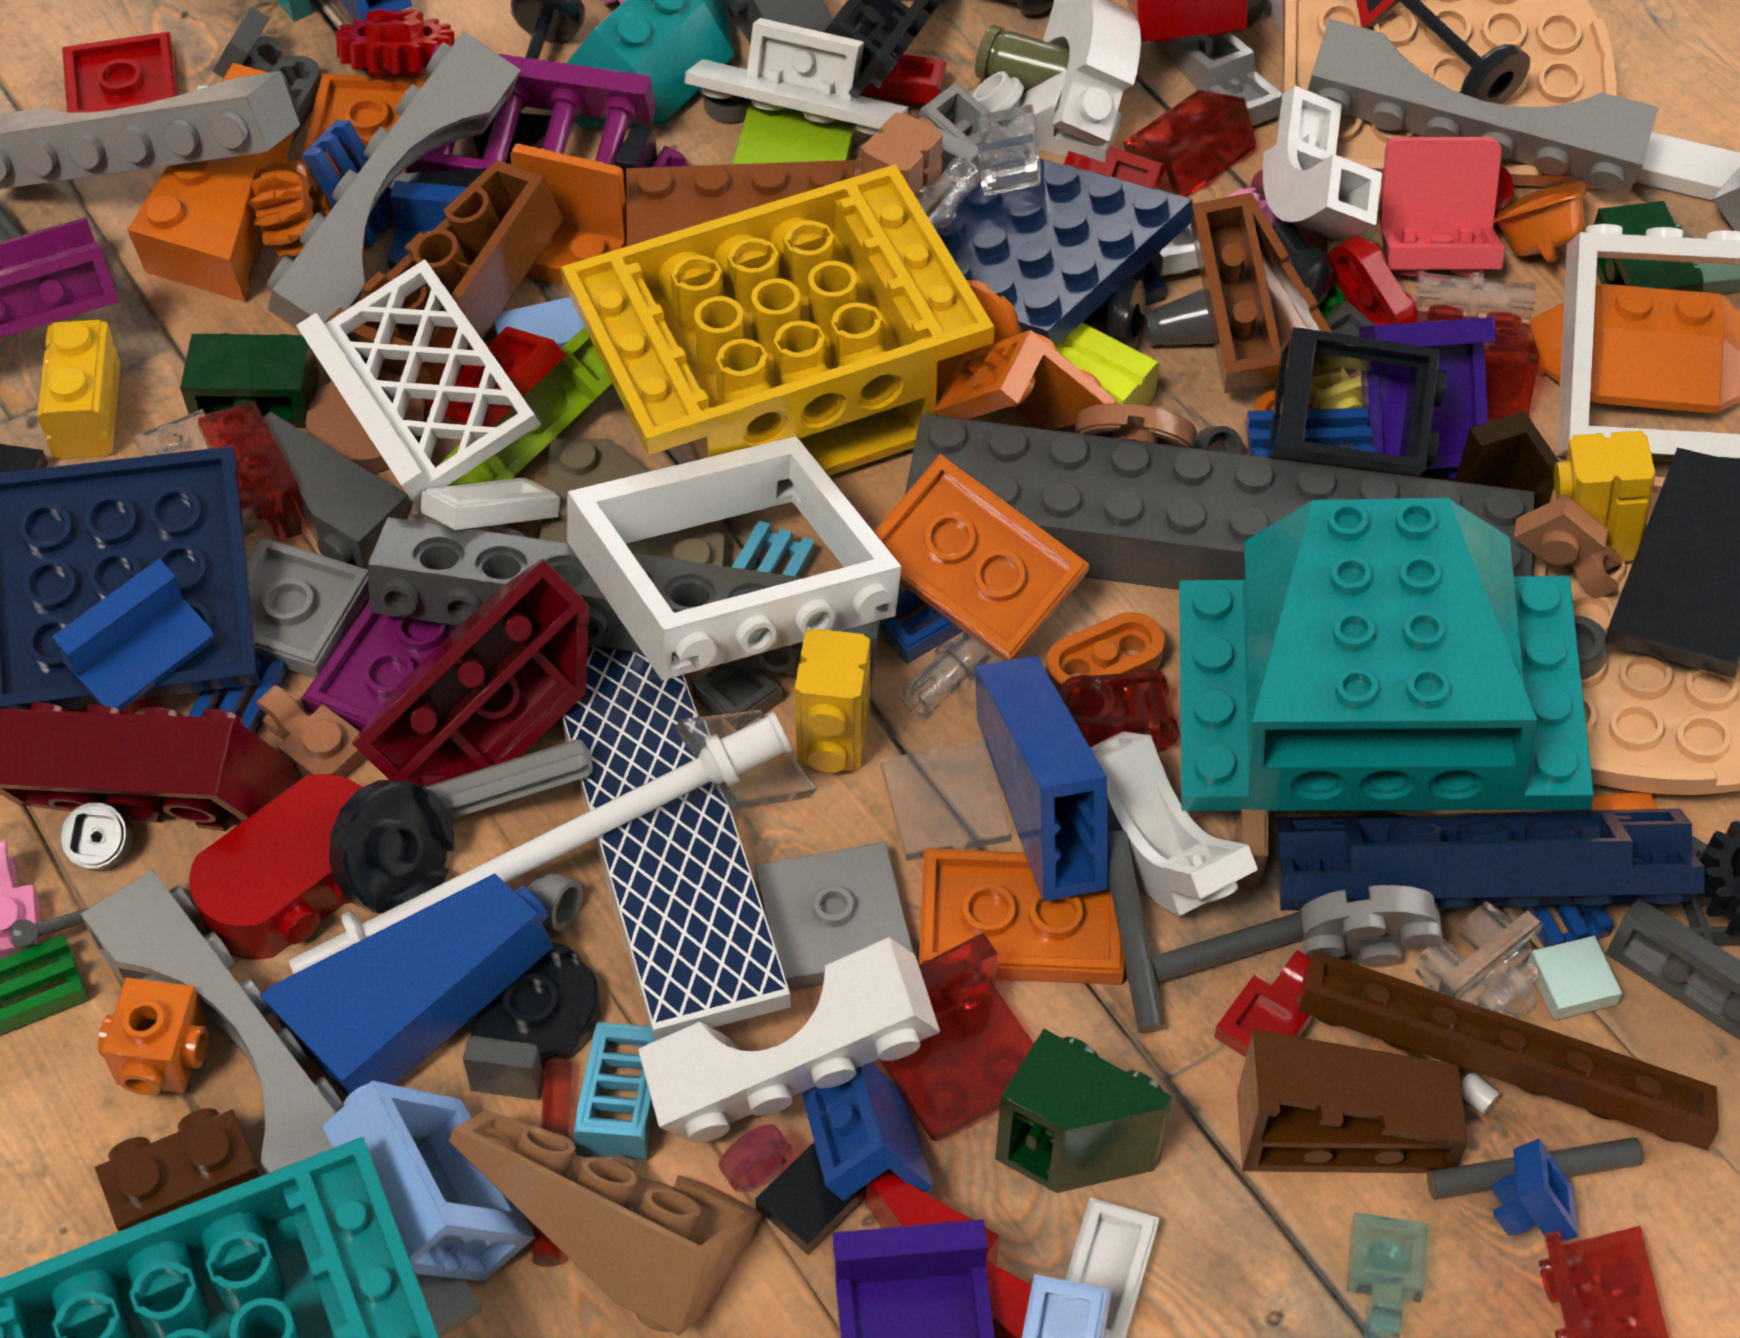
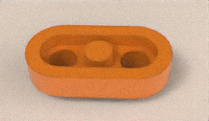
M1136 612L1122 613L1057 641L1048 651L1045 670L1063 700L1070 702L1090 701L1154 672L1162 661L1165 635L1161 626L1151 617ZM1135 650L1138 654L1127 655L1123 651ZM1078 673L1085 677H1073L1069 674Z

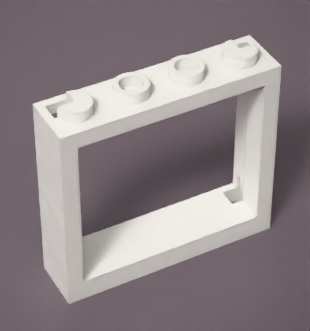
M1596 224L1587 226L1586 232L1578 233L1567 244L1556 456L1567 457L1569 440L1572 439L1573 435L1602 433L1608 438L1612 432L1641 430L1648 437L1653 462L1671 463L1677 447L1740 462V434L1589 426L1597 257L1740 265V232L1712 231L1706 234V239L1683 238V230L1670 227L1647 229L1646 236L1622 234V227L1618 225Z
M797 436L568 491L567 542L661 680L803 642L805 631L812 630V628L843 631L896 615L901 565ZM793 502L844 568L674 613L626 544ZM675 652L680 659L672 661V653Z

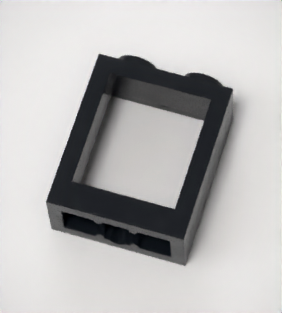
M1293 327L1281 345L1267 458L1418 477L1426 470V466H1433L1438 452L1439 431L1431 429L1433 406L1439 407L1441 405L1446 387V371L1438 370L1440 349ZM1314 363L1409 378L1399 456L1304 441Z

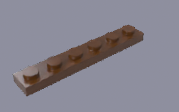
M1312 950L1303 974L1298 1011L1313 1016L1327 1025L1343 1026L1381 1039L1394 1048L1410 1049L1448 1063L1457 1064L1459 1070L1470 1073L1477 1072L1516 1085L1529 1094L1536 1096L1545 1095L1583 1108L1599 1118L1615 1119L1645 1129L1670 1142H1683L1708 1151L1719 1131L1717 1088L1714 1085Z

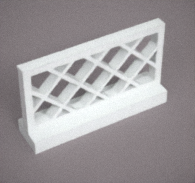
M425 259L324 324L319 315L314 313L296 325L400 485L423 517L426 515L421 512L422 491H426L428 488L446 487L540 425L529 405ZM427 283L431 292L425 309H401L405 297ZM441 306L444 307V309L446 310V312H445V311H440ZM367 321L381 322L374 343L353 342L347 337V334ZM396 323L419 325L412 346L389 344ZM434 326L458 328L451 349L428 347ZM468 343L470 344L473 350H466ZM361 357L368 358L366 364ZM384 359L407 360L400 382L377 380ZM422 362L446 363L439 385L416 383ZM461 365L485 366L479 388L455 386ZM495 383L498 384L501 390L494 389ZM388 396L395 397L393 403L390 401ZM410 398L434 400L427 422L403 420ZM449 401L473 403L467 425L442 423ZM489 404L513 406L518 413L497 428L482 426ZM414 436H422L420 444ZM437 438L461 440L457 454L434 467L430 458Z

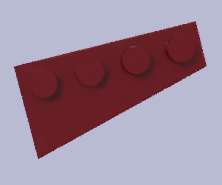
M35 702L31 704L29 710L1 709L0 795L17 805L72 812L81 805L97 802L105 803L121 811L126 817H131L135 820L160 823L162 811L171 816L196 822L195 825L198 828L225 831L227 819L244 821L289 789L296 764L242 725L243 719L240 716L223 710L207 709L203 711L202 717L183 716L176 711L161 707L145 708L144 715L126 714L119 709L105 705H89L86 712H69L67 709L54 704Z

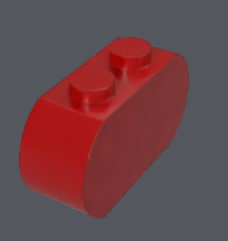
M332 774L305 776L196 855L189 877L191 894L207 934L214 932L223 942L230 955L251 960L273 958L289 945L298 944L306 940L317 929L321 921L345 903H351L335 883L329 862L330 833L340 809L357 790L362 788L359 784L348 778Z

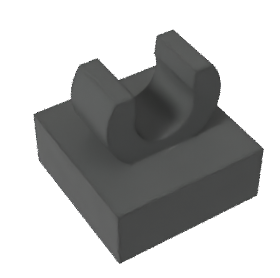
M251 6L226 46L213 72L224 78L231 65L236 63L269 73L273 66L264 61L260 56L276 64L285 49L279 41L272 37H259L270 17Z

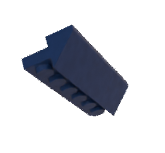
M1681 809L1454 813L1416 816L1277 817L1280 910H1301L1311 900L1341 890H1346L1347 903L1370 899L1369 886L1380 885L1409 886L1429 891L1434 895V902L1437 903L1438 908L1555 905L1598 906L1633 904L1638 897L1649 904L1692 903V894H1704V865L1692 851V823Z

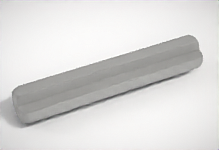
M576 739L429 785L425 788L435 793L448 810L451 820L589 777L593 772L592 757L583 741Z

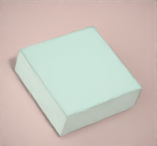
M1595 936L1531 951L1527 963L1553 1020L1618 1004L1622 991Z

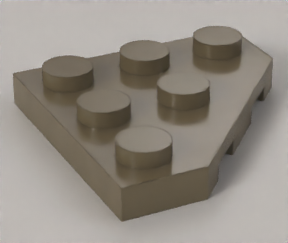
M554 438L550 443L546 488L560 496L559 517L542 519L540 539L568 543V491L649 471L611 439ZM710 523L626 544L631 553L725 566V536Z

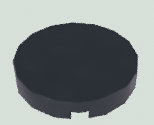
M378 780L357 790L340 809L330 833L329 862L336 885L351 903L370 912L381 914L443 884L449 868H444L447 860V851H453L454 831L448 810L434 792L409 781Z
M551 942L554 948L465 1024L470 1037L478 1036L536 1045L539 1050L542 1069H550L573 1058L592 1038L596 1022L600 1018L598 982L591 968L589 970L587 965L579 959V955L568 946Z

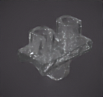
M1486 901L1469 915L1463 923L1459 934L1476 952L1466 959L1443 938L1440 943L1429 946L1421 953L1415 973L1428 989L1472 1004L1478 1001V1006L1496 1012L1502 1010L1514 1018H1524L1537 1006V998L1531 985L1541 978L1538 968L1532 963L1527 962L1532 951L1529 940L1541 931L1543 924L1529 911H1526L1513 921L1505 913Z

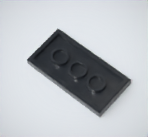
M1677 447L1609 623L1605 644L1728 677H1736L1740 666V462Z

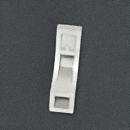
M1054 0L1043 41L1069 48L1070 52L1063 89L1052 126L1096 146H1101L1110 141L1123 91L1134 86L1141 48L1139 23L1133 12L1108 0Z
M1293 86L1282 94L1276 145L1265 151L1263 156V188L1268 206L1277 218L1328 238L1346 240L1351 236H1358L1376 226L1382 173L1336 155L1342 104Z
M1121 732L1090 747L1107 776L1108 832L1125 831L1127 833L1136 882L1160 906L1171 913L1181 916L1206 902L1215 901L1230 895L1238 888L1237 880L1258 870L1249 845L1215 838L1202 830L1186 811H1181V803L1168 781L1151 735Z

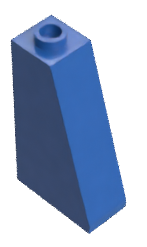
M1037 656L975 666L977 722L1042 900L1049 901L1108 890L1107 776Z
M494 873L273 984L260 996L282 1029L286 1027L291 1032L302 1050L347 1097L354 1090L369 1084L371 1081L395 1085L554 948L542 924L548 918V913L539 900L526 887L521 886L514 892Z

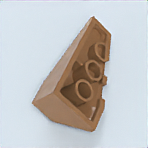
M489 1110L454 1127L449 1138V1142L609 1298L622 1307L636 1313L638 1320L645 1326L661 1332H673L680 1335L709 1311L758 1229L763 1213L703 1183L680 1175L677 1176L674 1187L638 1176L634 1173L637 1161L615 1153L613 1159L603 1157L586 1158L574 1154L575 1145L568 1137Z

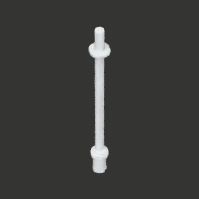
M771 712L767 714V717L722 739H719L717 734L705 739L707 746L701 749L698 758L364 923L351 910L342 914V922L346 931L289 959L293 973L295 974L494 873L506 883L708 782L718 785L726 782L728 788L739 783L738 775L784 752L792 751L775 713Z

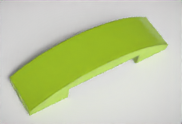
M585 327L561 348L566 357L523 397L537 417L540 425L447 486L513 479L612 384ZM514 407L493 427L497 428L518 414ZM460 444L438 465L457 454Z

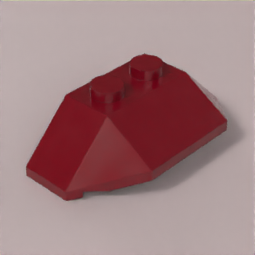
M541 558L493 593L396 687L352 741V745L389 780L409 781L423 787L521 757L586 694L589 604Z

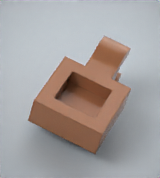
M1562 496L1516 518L1514 538L1554 571L1571 565L1576 572L1581 587L1594 598H1599L1618 590V583L1606 573V570L1621 563V558L1617 552L1606 545L1608 529L1569 496Z
M276 685L256 701L257 706L267 713L261 719L262 724L274 735L283 739L277 746L278 751L296 764L294 771L302 777L316 774H332L346 778L366 759L352 745V741L360 731L323 704L312 715L307 716L298 703L286 691Z

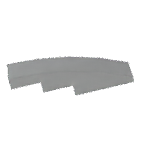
M1231 32L1221 36L1203 34L1178 37L1172 41L1160 43L1178 69L1205 100L1238 131L1280 116L1282 92L1255 71V51Z

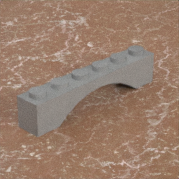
M1332 19L1328 21L1308 87V91L1342 104L1341 115L1370 121L1378 128L1393 131L1399 129L1425 137H1493L1501 145V160L1509 159L1535 166L1539 171L1549 175L1564 174L1590 181L1592 185L1600 189H1619L1630 192L1643 167L1658 107L1607 93H1600L1577 102L1548 107H1514L1481 101L1451 90L1425 75L1399 53L1384 33Z
M465 31L462 32L452 47L442 43L426 67L425 71L431 74V76L421 89L412 84L398 103L395 113L400 118L390 131L381 126L368 143L363 155L369 160L358 174L349 169L338 183L331 197L337 201L335 206L326 217L318 212L311 219L299 239L305 245L294 261L285 256L271 274L267 282V286L273 289L268 310L298 329L296 325L314 313H317L325 324V321L340 307L347 310L361 299L363 293L361 287L365 284L362 261L365 226L382 193L404 169L428 152L455 140L483 134L512 94L521 71L519 68Z
M281 71L232 78L175 97L115 110L67 113L43 107L0 114V189L268 152L296 130L300 123Z
M152 869L80 913L95 947L122 984H124L127 977L194 986L207 1016V1023L225 1034L249 1060L260 1080L263 1090L265 1134L261 1163L266 1174L332 1149L322 1126L343 1107L341 1100L324 1077L312 1082L301 1066L306 1064L308 1060L291 1032L284 1027L275 1033L265 1020V1017L271 1014V1011L261 998L260 991L250 979L238 984L229 972V969L235 966L230 953L214 932L209 933L205 937L201 935L193 924L200 919L199 915L179 885L168 891Z

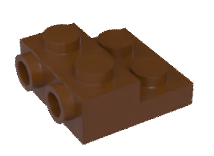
M213 1108L196 1110L181 1119L177 1126L179 1132L152 1143L145 1137H134L124 1140L110 1150L108 1154L109 1161L95 1166L118 1232L260 1177L233 1109L221 1114Z

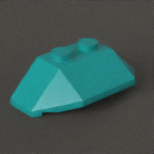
M625 0L589 34L566 64L649 75L656 102V111L652 125L647 126L664 125L700 91L701 87L684 83L685 73L688 69L702 59L727 65L735 56L726 1ZM579 115L574 117V121L583 130L600 129L601 126H605L606 118ZM636 123L629 124L628 127H633Z

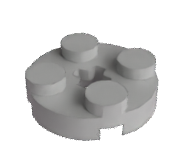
M1380 885L1369 886L1370 899L1347 903L1346 890L1317 897L1301 908L1305 955L1310 957L1312 950H1316L1337 958L1343 955L1360 956L1361 964L1367 967H1386L1398 964L1402 961L1401 950L1432 946L1442 941L1440 913L1437 903L1434 902V895L1429 891L1415 887Z

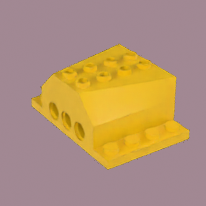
M896 164L561 266L563 285L648 455L691 442L695 458L699 460L797 436L828 476L914 448L921 414L936 415L933 411L936 408L938 361L994 343L995 326Z

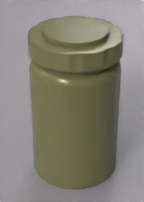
M991 25L984 34L978 48L975 63L976 77L985 80L997 72L1005 71L1010 78H1018L1024 86L1023 92H1026L1067 70L1070 51L1066 47L1013 31L1005 32L1004 28Z

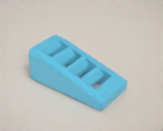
M596 1022L573 1131L576 1153L578 1155L613 1157L615 1153L630 1159L647 1160L654 1107L640 1055L608 1052L609 1044L646 1046L655 1042L650 1026ZM606 1066L642 1069L641 1077L605 1074ZM602 1088L638 1091L637 1098L601 1096ZM598 1111L633 1113L632 1121L598 1118Z

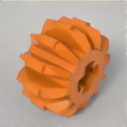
M285 159L271 163L267 168L260 169L259 177L251 181L252 192L255 197L249 201V205L255 210L256 220L254 225L260 226L262 241L265 245H272L279 257L298 256L305 246L299 239L311 219L318 212L326 217L333 208L305 161L298 159L288 161Z

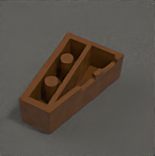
M1253 1029L1237 1091L1242 1171L1428 1173V1171L1459 1166L1468 1140L1459 1067L1457 1064Z

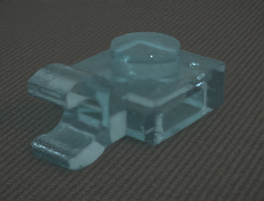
M1354 1213L1350 1226L1346 1291L1368 1295L1363 1338L1399 1337L1402 1321V1300L1420 1303L1425 1291L1427 1223Z

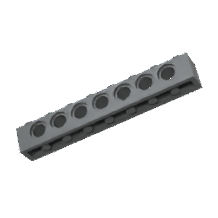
M392 517L387 518L368 563L370 613L460 626L493 593L543 558L589 604L588 645L643 653L568 543L474 529L454 530L446 525ZM632 553L674 613L803 579L802 577ZM882 620L841 631L864 634V636L870 638V687L880 643ZM803 642L720 665L797 676L798 667L801 663ZM675 652L672 653V657H678Z

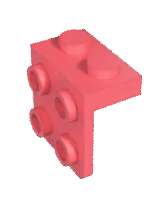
M1394 137L1387 142L1379 217L1385 260L1389 269H1393L1394 272L1405 276H1421L1426 274L1428 269H1450L1451 272L1463 276L1481 275L1484 273V269H1502L1505 247L1493 229L1502 153L1501 145L1495 138Z

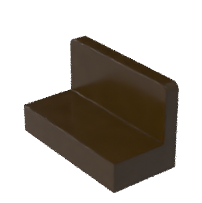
M1522 411L1469 428L1455 482L1535 492V510L1550 502L1554 490V465L1559 460L1526 412Z

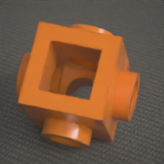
M125 978L114 1014L105 1016L98 1036V1052L100 1056L104 1057L117 1085L130 1092L148 1096L156 1095L160 1090L185 1093L192 1068L199 1069L202 1066L208 1047V1031L205 1027L207 1016L195 987Z

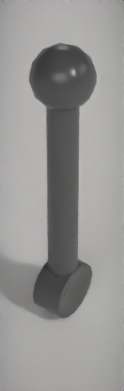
M87 909L35 924L30 920H19L9 930V941L16 948H28L32 946L39 936L83 924L84 921L80 913Z

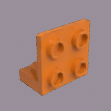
M515 144L510 153L512 165L544 176L563 216V221L525 277L564 286L561 266L627 247L626 198L623 170L620 167L547 149Z
M1028 330L964 353L933 412L938 416L969 420L976 417L981 418L988 413L1011 406L1039 429L1056 430L1075 424L1076 417L1082 409L1093 405L1117 403V400L1101 388V383L1095 376L1078 369L1057 352L1056 345L1050 339L1034 333L1032 330Z

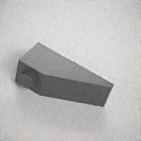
M272 412L268 413L262 421L272 457L312 532L320 553L323 556L368 570L369 560L387 518L392 517L413 521L408 494Z

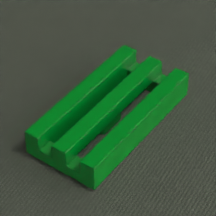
M64 934L0 959V1006L2 1007L0 1009V1035L89 1000ZM66 978L67 983L27 998V993Z

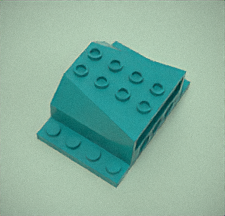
M1451 499L1311 500L1244 541L1243 580L1179 581L1181 811H1242V809L1266 811L1591 810L1594 793L1570 576H1513L1510 537Z
M363 1136L0 1278V1338H439Z

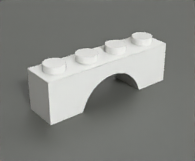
M888 937L825 965L823 990L814 1013L799 1032L778 1046L761 1051H742L729 1037L699 1021L643 1046L638 1051L659 1127L692 1143H703L722 1137L729 1132L730 1123L751 1114L765 1116L786 1109L792 1104L793 1096L813 1087L831 1088L842 1085L856 1076L855 1069L875 1060L891 1061L906 1057L920 1048L921 1040L940 1033V1029L916 956Z

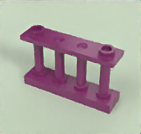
M435 44L432 56L440 47V45ZM498 54L521 71L512 94L495 116L484 158L476 159L452 155L455 140L428 152L408 166L406 171L407 173L481 169L488 168L496 160L506 163L520 110L526 107L553 111L542 149L564 154L574 117L586 115L606 118L595 161L614 165V159L623 145L628 125L632 123L652 125L656 111V102L651 78L649 75Z
M86 217L0 242V338L119 303L98 241L95 242Z

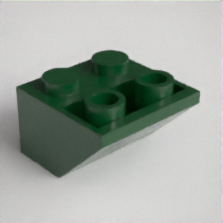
M1043 1029L1001 1095L995 1160L1055 1193L1151 1172L1160 1160L1173 1096L1165 1093L1160 1085L1148 1075L1135 1070L1124 1071L1099 1058L1097 1053L1085 1042L1074 1037L1061 1038Z

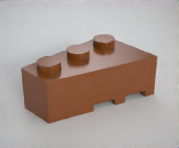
M1252 192L1192 204L1191 232L1224 394L1277 384L1281 345L1293 327L1332 332L1318 309V302L1309 287L1306 288L1289 261L1288 252ZM1314 363L1312 377L1341 372L1343 367Z

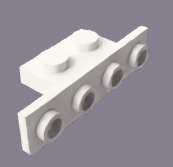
M759 18L753 23L747 69L702 59L685 73L684 83L701 87L700 92L706 96L730 98L735 95L752 99L753 106L764 110L776 111L786 107L803 111L805 118L815 122L830 123L838 119L855 123V128L858 131L874 135L876 132L881 133V127L895 112L908 114L909 108L859 96L856 100L848 94L859 78L864 47L863 41Z

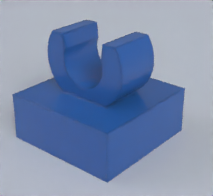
M1537 1139L1514 1148L1515 1175L1503 1177L1492 1185L1493 1193L1503 1205L1493 1210L1494 1217L1506 1234L1509 1236L1518 1235L1526 1232L1536 1224L1551 1246L1578 1237L1574 1188L1541 1140Z

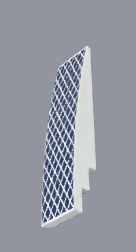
M588 645L586 694L560 718L566 742L576 739L582 740L591 753L592 774L589 777L577 780L586 813L698 758L701 749L707 746L705 742L706 737L684 675L661 680L643 653ZM672 657V661L678 659V657ZM708 782L594 839L624 948L628 952L638 991L643 998L654 1041L699 1021L714 1028L791 1007L789 988L722 784L718 785Z

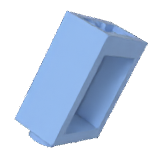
M371 1081L369 1084L363 1085L350 1093L344 1101V1106L322 1126L332 1148L362 1136L364 1137L415 1274L485 1282L531 1242L535 1236L523 1213L449 1142L452 1129L471 1119L463 1101L459 1098Z

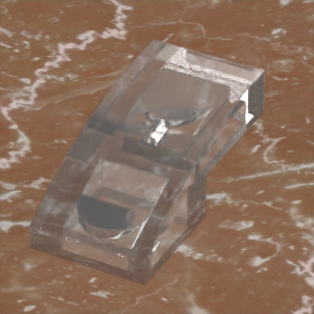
M1032 104L979 115L978 124L981 144L978 145L984 196L1040 185L1039 140L1036 116Z

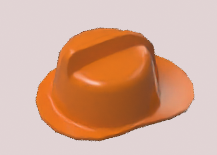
M1570 182L1527 194L1508 203L1504 209L1498 211L1493 223L1499 224L1510 248L1516 255L1527 256L1542 253L1547 263L1557 261L1560 247L1566 246L1578 233L1584 232L1583 196L1586 193L1587 186L1584 182Z

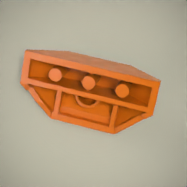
M1611 284L1596 286L1590 401L1598 404L1714 414L1739 403L1740 313L1719 293ZM1564 302L1531 318L1528 326L1530 370L1542 376L1548 374L1559 384Z

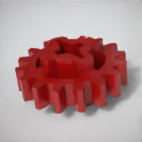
M413 9L404 11L373 10L366 13V20L354 19L352 20L353 25L342 24L340 25V31L335 32L337 58H340V63L351 64V69L354 70L368 68V75L379 79L387 77H408L411 79L425 75V67H427L431 60L435 44L441 45L446 43L452 47L455 43L454 30H451L449 23L439 24V19L436 18L423 20V12Z

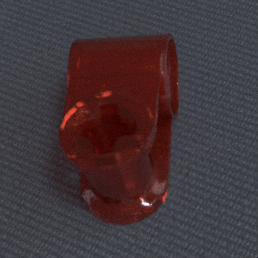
M1141 669L1120 674L1078 675L1067 679L1058 690L1059 695L1089 747L1121 732L1144 735L1148 732V735H1151L1157 753L1174 745L1180 737L1178 722L1169 716L1165 699L1169 693L1168 679L1160 671Z

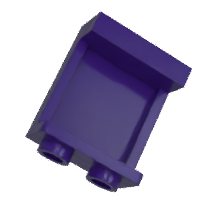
M1495 318L1358 327L1359 337L1440 349L1438 370L1446 371V387L1441 405L1439 407L1433 406L1431 429L1439 431V446L1433 466H1426V469L1444 468L1445 479H1455L1469 428L1488 422L1484 342H1496ZM1361 370L1363 408H1368V427L1372 428L1373 433L1371 446H1375L1376 453L1399 456L1409 378Z
M984 1219L833 1233V1266L840 1338H995L986 1272L987 1241Z

